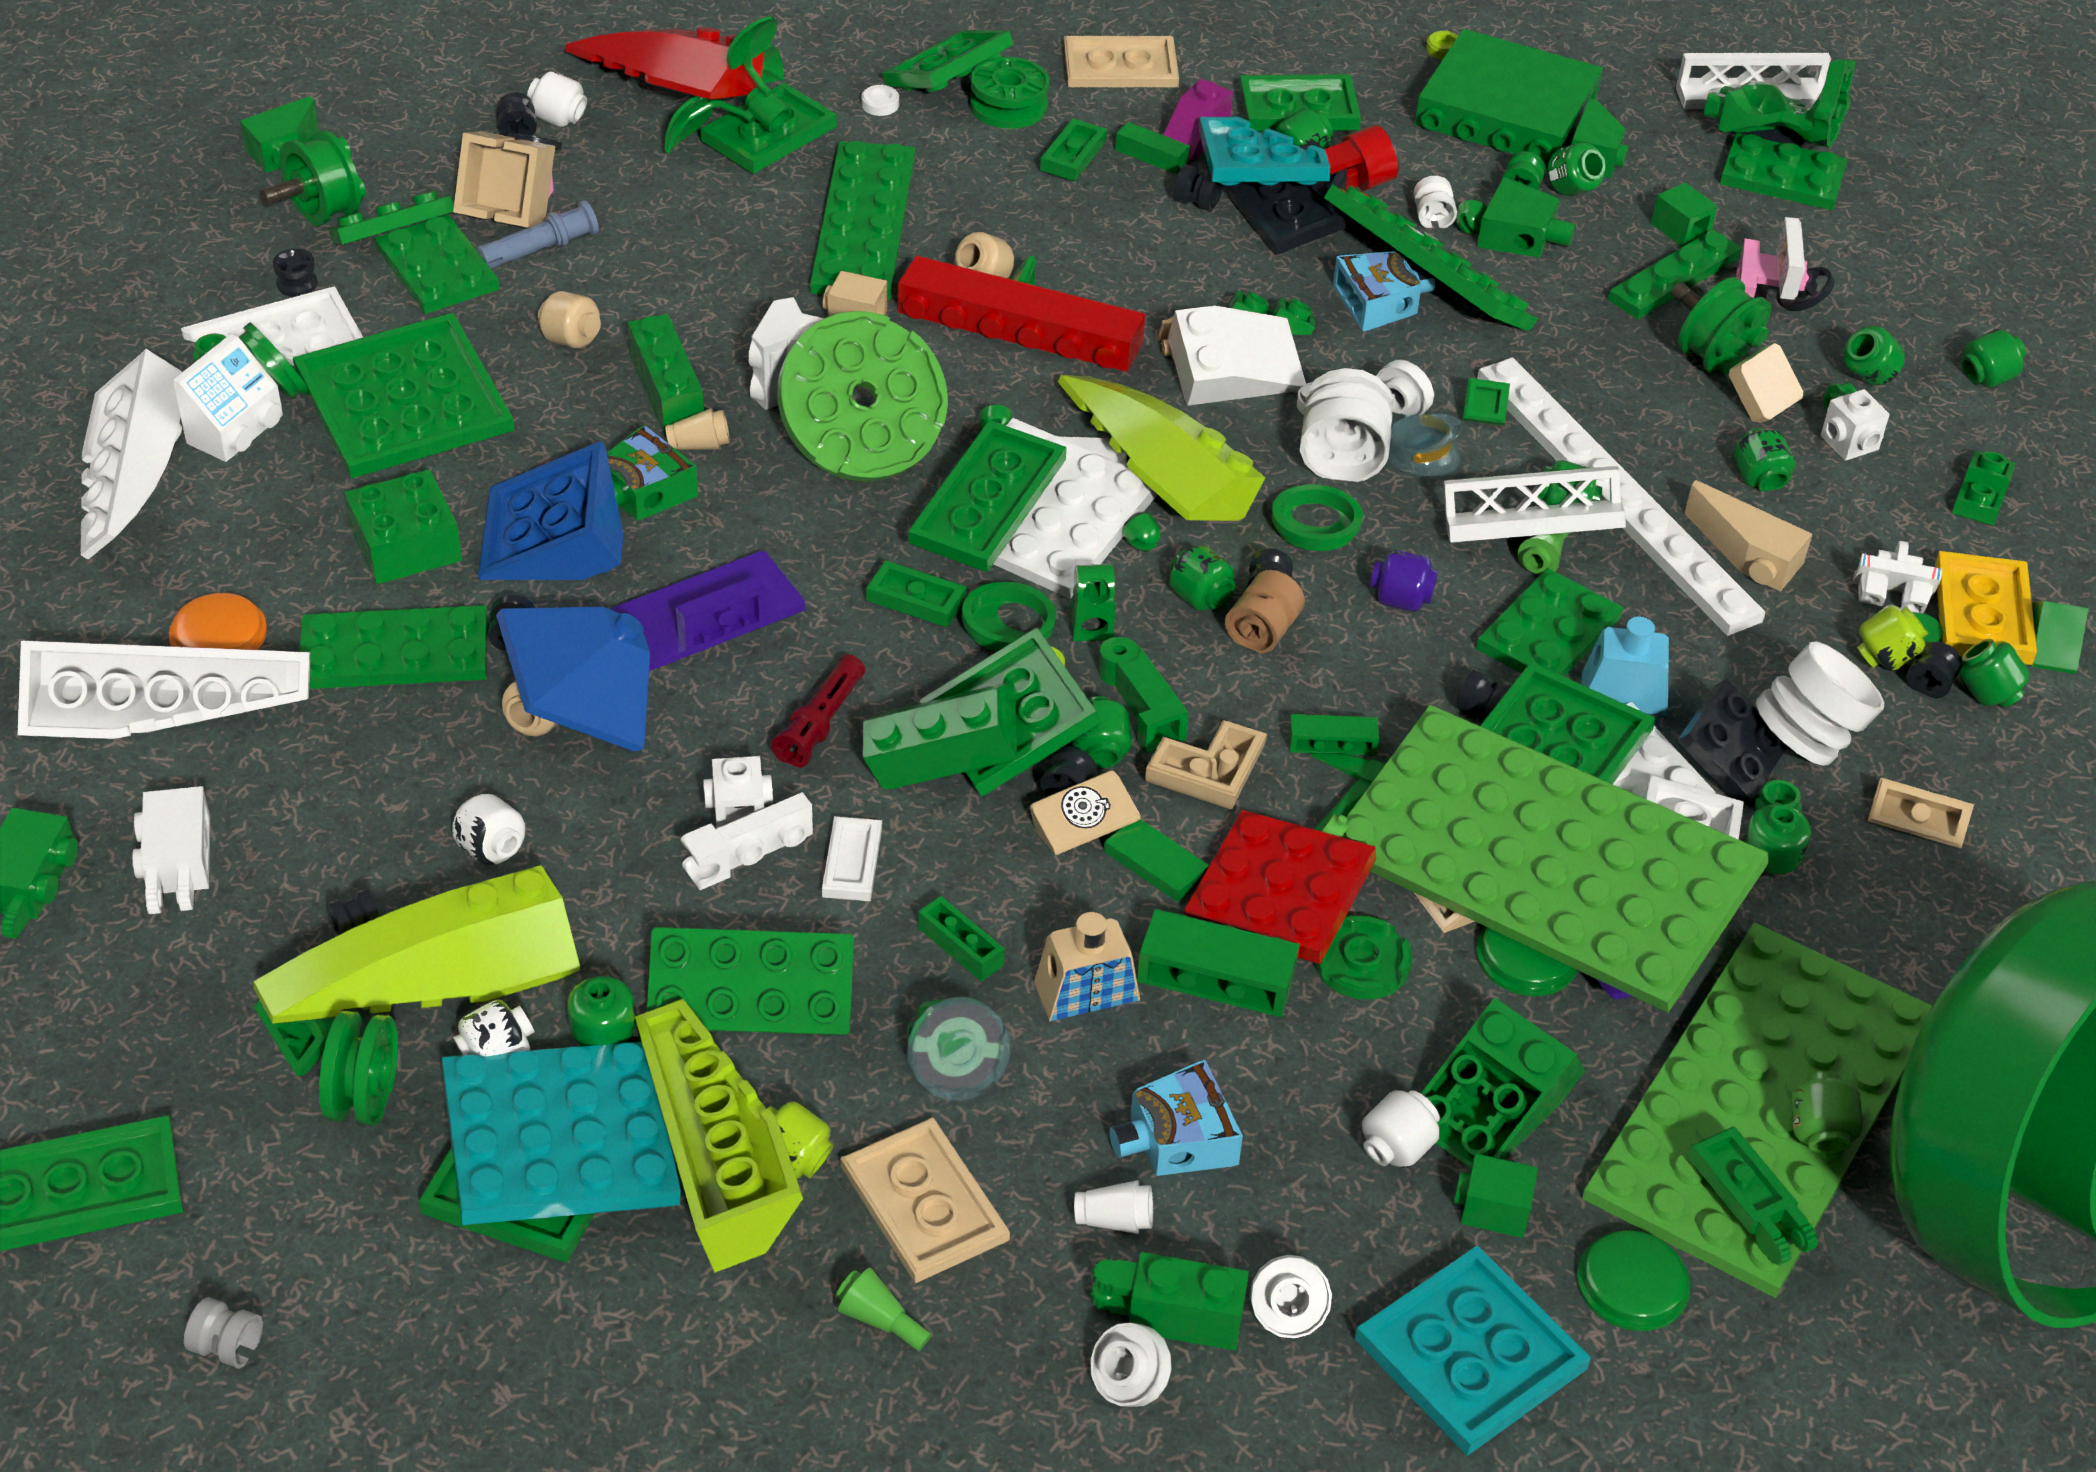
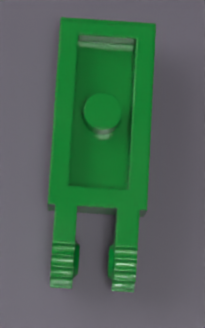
M1732 1126L1690 1146L1687 1155L1689 1160L1751 1235L1755 1234L1759 1249L1764 1255H1767L1768 1260H1771L1772 1264L1775 1263L1776 1266L1789 1261L1792 1254L1790 1251L1791 1247L1788 1245L1789 1242L1786 1241L1785 1236L1781 1235V1231L1775 1225L1777 1222L1781 1221L1785 1235L1791 1243L1795 1244L1799 1251L1801 1250L1803 1253L1808 1252L1818 1246V1235L1812 1224L1808 1222V1219L1797 1207V1200L1736 1127Z

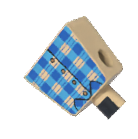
M1087 912L1077 919L1075 927L1053 931L1047 936L1034 985L1049 1021L1140 1000L1133 957L1117 920L1112 918L1105 919L1099 913Z

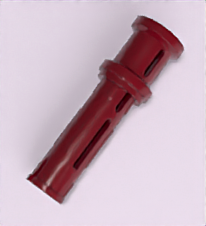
M843 655L806 706L798 707L791 714L790 725L786 731L780 732L775 736L771 745L773 753L781 762L798 768H803L810 762L812 749L817 742H823L829 735L830 720L845 702V699L856 683L865 674L866 669L861 660L853 655ZM838 688L831 699H828V696L833 691V689ZM822 705L824 706L823 711L820 710ZM809 722L812 723V726L810 728L807 727ZM795 744L797 748L792 753L790 752V749Z

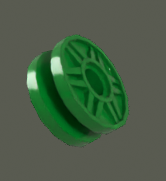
M1018 57L988 59L978 64L972 71L970 110L978 120L990 126L1004 129H1018L1031 126L1040 121L1047 112L1049 75L1041 66Z
M343 1011L336 1016L325 1042L319 1079V1103L322 1116L327 1121L342 1122L346 1120L354 1107L356 1120L361 1125L375 1126L381 1122L389 1093L394 1086L398 1060V1033L396 1022L391 1016L376 1015L371 1018L365 1029L363 1019L358 1012Z

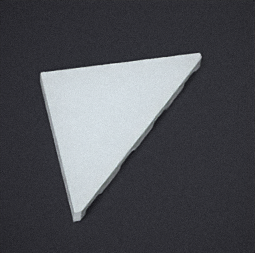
M335 286L181 328L182 336L185 340L196 342L200 337L211 333L222 334L226 337L233 334L239 337L245 332L243 327L251 322L275 346L291 366H294L293 357L363 338Z

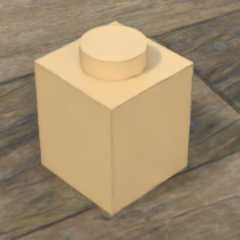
M840 271L833 286L828 285L825 290L823 308L828 310V317L851 311H865L885 315L887 312V281Z

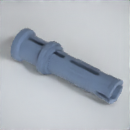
M583 200L578 202L577 207L561 214L549 213L544 218V222L502 237L491 243L477 246L476 250L492 269L551 245L556 247L567 246L568 240L586 233L590 236L598 234V222L590 204Z

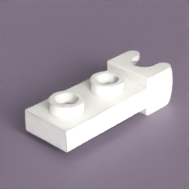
M802 792L717 829L712 824H708L682 836L680 841L692 856L685 859L682 866L699 890L731 877V869L742 864H755L765 854L784 846H797L807 836L812 835V804Z

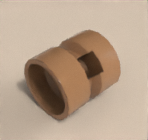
M1265 570L1258 573L1226 615L1225 626L1228 634L1235 643L1258 653L1265 654L1272 651L1303 610L1305 604L1303 591L1296 581L1282 572Z

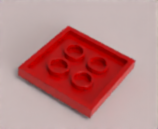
M1241 810L1183 914L1187 917L1220 925H1229L1236 929L1300 944L1298 958L1321 964L1376 860V848L1365 843Z

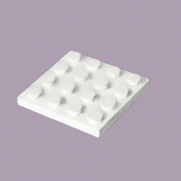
M1012 418L1006 426L1067 447L1066 461L994 562V565L1071 599L1074 589L1075 566L1101 564L1122 539V531L1125 525L1134 517L1142 514L1158 494L1137 477L1129 467Z

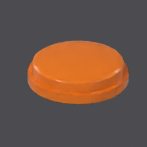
M232 593L207 594L188 602L177 612L169 629L171 647L258 650L267 635V623L262 611L247 598Z

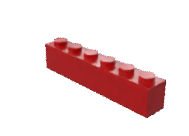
M916 255L898 283V313L908 315L914 319H924L940 323L953 329L959 328L982 334L991 339L998 338L1021 344L1030 349L1036 348L1056 353L1065 358H1075L1098 364L1104 368H1114L1128 372L1143 345L1145 313Z

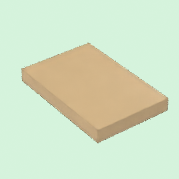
M1064 36L1068 87H1179V74L1172 36Z
M933 1117L840 1158L841 1168L915 1283L1010 1240V1231Z

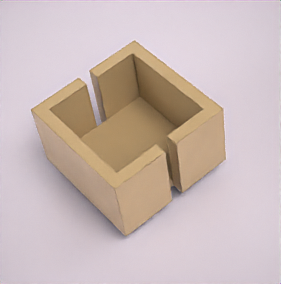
M483 131L463 133L453 212L483 219L494 218V221L527 228L544 222L547 212L555 146L523 139L514 140L513 137Z

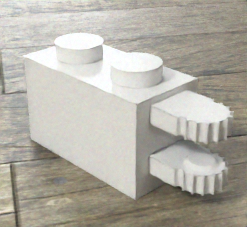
M200 786L143 792L142 812L134 814L135 835L137 841L141 842V848L133 849V868L135 877L144 878L148 914L161 913L163 906L162 893L176 892L177 903L181 911L193 910L194 890L209 889L210 814L204 788Z

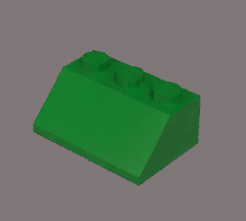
M1010 681L880 713L863 721V759L882 789L900 788L1017 760L1015 686Z

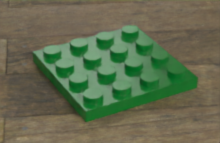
M454 313L293 357L294 369L307 385V395L351 479L515 431L514 419Z

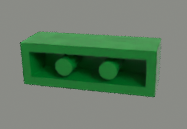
M1127 122L1116 133L1115 151L1177 175L1182 166L1189 163L1190 145Z
M1291 714L1289 752L1376 756L1379 742L1378 717Z
M942 896L918 911V929L981 982L1004 966L1005 948Z

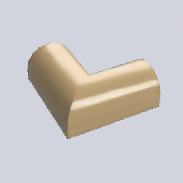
M1223 720L1207 751L1163 737L1146 767V782L1220 807L1233 809L1264 748L1267 734Z

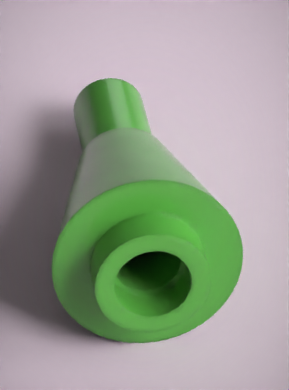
M1570 532L1540 534L1525 540L1518 549V560L1521 566L1532 573L1542 574L1547 568L1556 571L1564 539Z
M871 1267L867 1268L862 1274L857 1270L852 1271L836 1293V1297L841 1300L838 1307L839 1313L888 1333L892 1331L918 1352L932 1336L929 1331L905 1314V1309Z

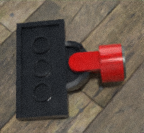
M1379 125L1367 127L1344 136L1342 143L1324 149L1330 164L1329 181H1318L1313 185H1303L1296 181H1283L1275 185H1263L1258 182H1240L1232 186L1223 185V190L1275 255L1284 253L1346 228L1345 215L1339 208L1324 198L1332 184L1344 190L1352 185L1359 187L1362 191H1366L1396 179L1400 167L1399 156L1391 136L1384 128ZM1320 142L1304 144L1300 148L1307 150V147L1311 145L1320 148ZM1205 156L1206 169L1209 171L1208 163Z

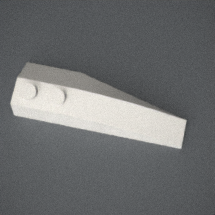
M147 349L101 387L94 396L82 450V460L86 463H91L90 469L86 468L82 473V484L89 487V490L81 498V508L88 512L81 521V556L86 559H90L112 541L137 515L154 491L168 464L174 443L182 431V425L180 424L181 416L173 379L180 375L182 371Z
M21 641L18 735L116 739L131 736V733L151 732L309 699L311 652Z

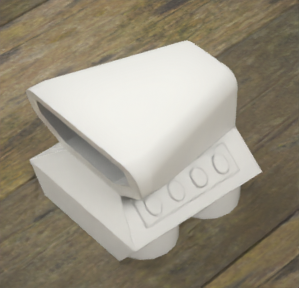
M794 297L773 301L752 336L749 350V365L753 367L750 396L765 410L778 405L779 374L788 352L805 331L824 319L803 314Z

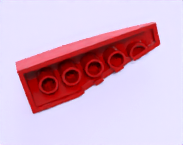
M700 27L697 28V31L647 29L619 32L567 43L565 48L566 52L584 59L604 62L603 66L608 68L625 69V74L632 77L643 75L645 76V82L710 100L748 95L754 88L758 87L743 64L734 70L727 64L728 49L737 35L722 37L720 36V30L714 28ZM764 51L752 59L753 68L761 79Z

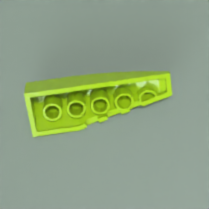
M1060 375L1058 383L1081 410L1094 414L1090 422L1095 428L1112 435L1109 444L1115 452L1123 453L1125 451L1130 458L1126 465L1186 520L1239 521L1245 518L1265 477L1252 466L1253 461L1248 456L1230 448L1225 443L1226 438L1221 433L1203 426L1181 410L1154 396L1122 384L1089 376Z
M542 865L447 891L357 926L304 952L255 980L254 990L271 1022L275 1024L336 1017L338 1013L343 1012V1009L351 1008L368 1009L370 1013L391 1011V1004L420 1001L421 1008L442 1006V999L469 996L470 1003L484 1002L566 977L580 971V963L563 898Z
M684 999L635 1016L696 1232L714 1273L766 1254L803 1200L777 1118L758 1099L756 1091L749 1082L740 1076L731 1059L724 1050L721 1051L715 1044L709 1031Z

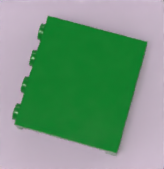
M1463 28L1419 95L1415 126L1492 147L1503 152L1512 154L1523 151L1532 152L1538 155L1544 163L1548 164L1551 156L1558 149L1562 148L1589 98H1597L1603 67Z

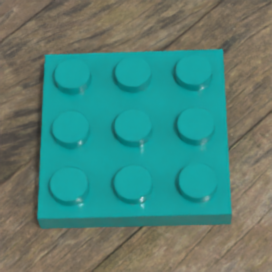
M1479 1246L1474 1247L1358 1326L1355 1335L1357 1343L1466 1456L1473 1453L1585 1372L1591 1360V1357Z

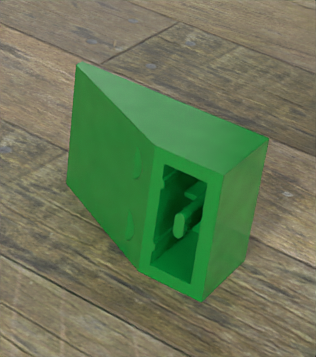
M1494 997L1421 1093L1434 1105L1440 1116V1120L1437 1122L1439 1126V1139L1435 1144L1470 1169H1472L1475 1153L1504 1160L1560 1106L1585 1073L1578 1055Z

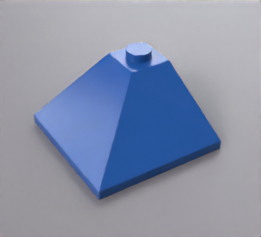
M601 441L490 487L478 577L481 580H585L599 573L609 572L614 567L621 565L623 530L606 447Z
M605 607L501 609L497 613V620L525 712L634 752L644 748L650 650L640 621L630 614H620Z

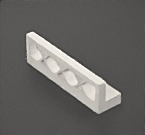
M1683 53L1676 90L1683 109H1705L1708 94L1711 92L1719 93L1721 87L1737 88L1750 81H1762L1772 83L1781 90L1784 96L1805 103L1806 108H1811L1825 84L1831 58L1829 53ZM1807 65H1818L1815 78H1799L1796 73ZM1691 66H1708L1711 69L1710 72L1701 78H1689ZM1733 66H1744L1747 69L1746 72L1737 78H1727L1724 75ZM1769 66H1781L1783 69L1773 78H1763L1760 74Z
M1618 466L1444 481L1446 529L1450 542L1626 527L1625 509L1621 504L1620 470ZM1609 478L1610 500L1590 501L1581 493L1592 480ZM1572 481H1580L1575 487L1569 483ZM1549 483H1561L1570 491L1563 501L1557 505H1547L1538 495ZM1526 485H1536L1532 491L1526 487ZM1516 486L1527 495L1516 508L1504 509L1494 500L1505 487ZM1494 488L1489 494H1486L1482 490ZM1473 490L1484 499L1473 512L1455 513L1454 492ZM1576 497L1582 501L1580 503H1572ZM1532 501L1539 505L1534 507H1528ZM1489 505L1496 509L1484 511Z

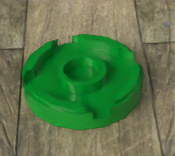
M1346 916L1321 964L1314 962L1315 970L1323 982L1339 994L1355 999H1379L1395 993L1406 983L1413 962L1411 945L1405 936L1403 940L1400 935L1395 933L1396 927L1385 920L1371 916Z

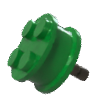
M328 130L315 132L310 141L304 143L298 140L285 142L280 150V169L283 182L274 185V187L262 189L259 192L264 205L290 197L296 210L316 227L326 224L331 215L340 212L344 215L356 213L359 210L361 199L366 196L364 183L357 175L351 159V150L348 142L344 137L337 138Z
M1730 277L1721 281L1702 298L1682 282L1676 284L1671 291V295L1679 302H1683V305L1691 310L1680 330L1678 347L1687 355L1695 353L1703 359L1704 369L1712 375L1718 371L1722 375L1729 373L1730 369L1740 362L1742 356L1751 348L1759 347L1769 334V329L1766 325L1771 314L1770 303L1762 297L1753 298L1745 292V284L1736 277Z

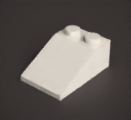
M1220 306L1175 311L1168 340L1187 406L1299 391L1306 384L1287 318Z

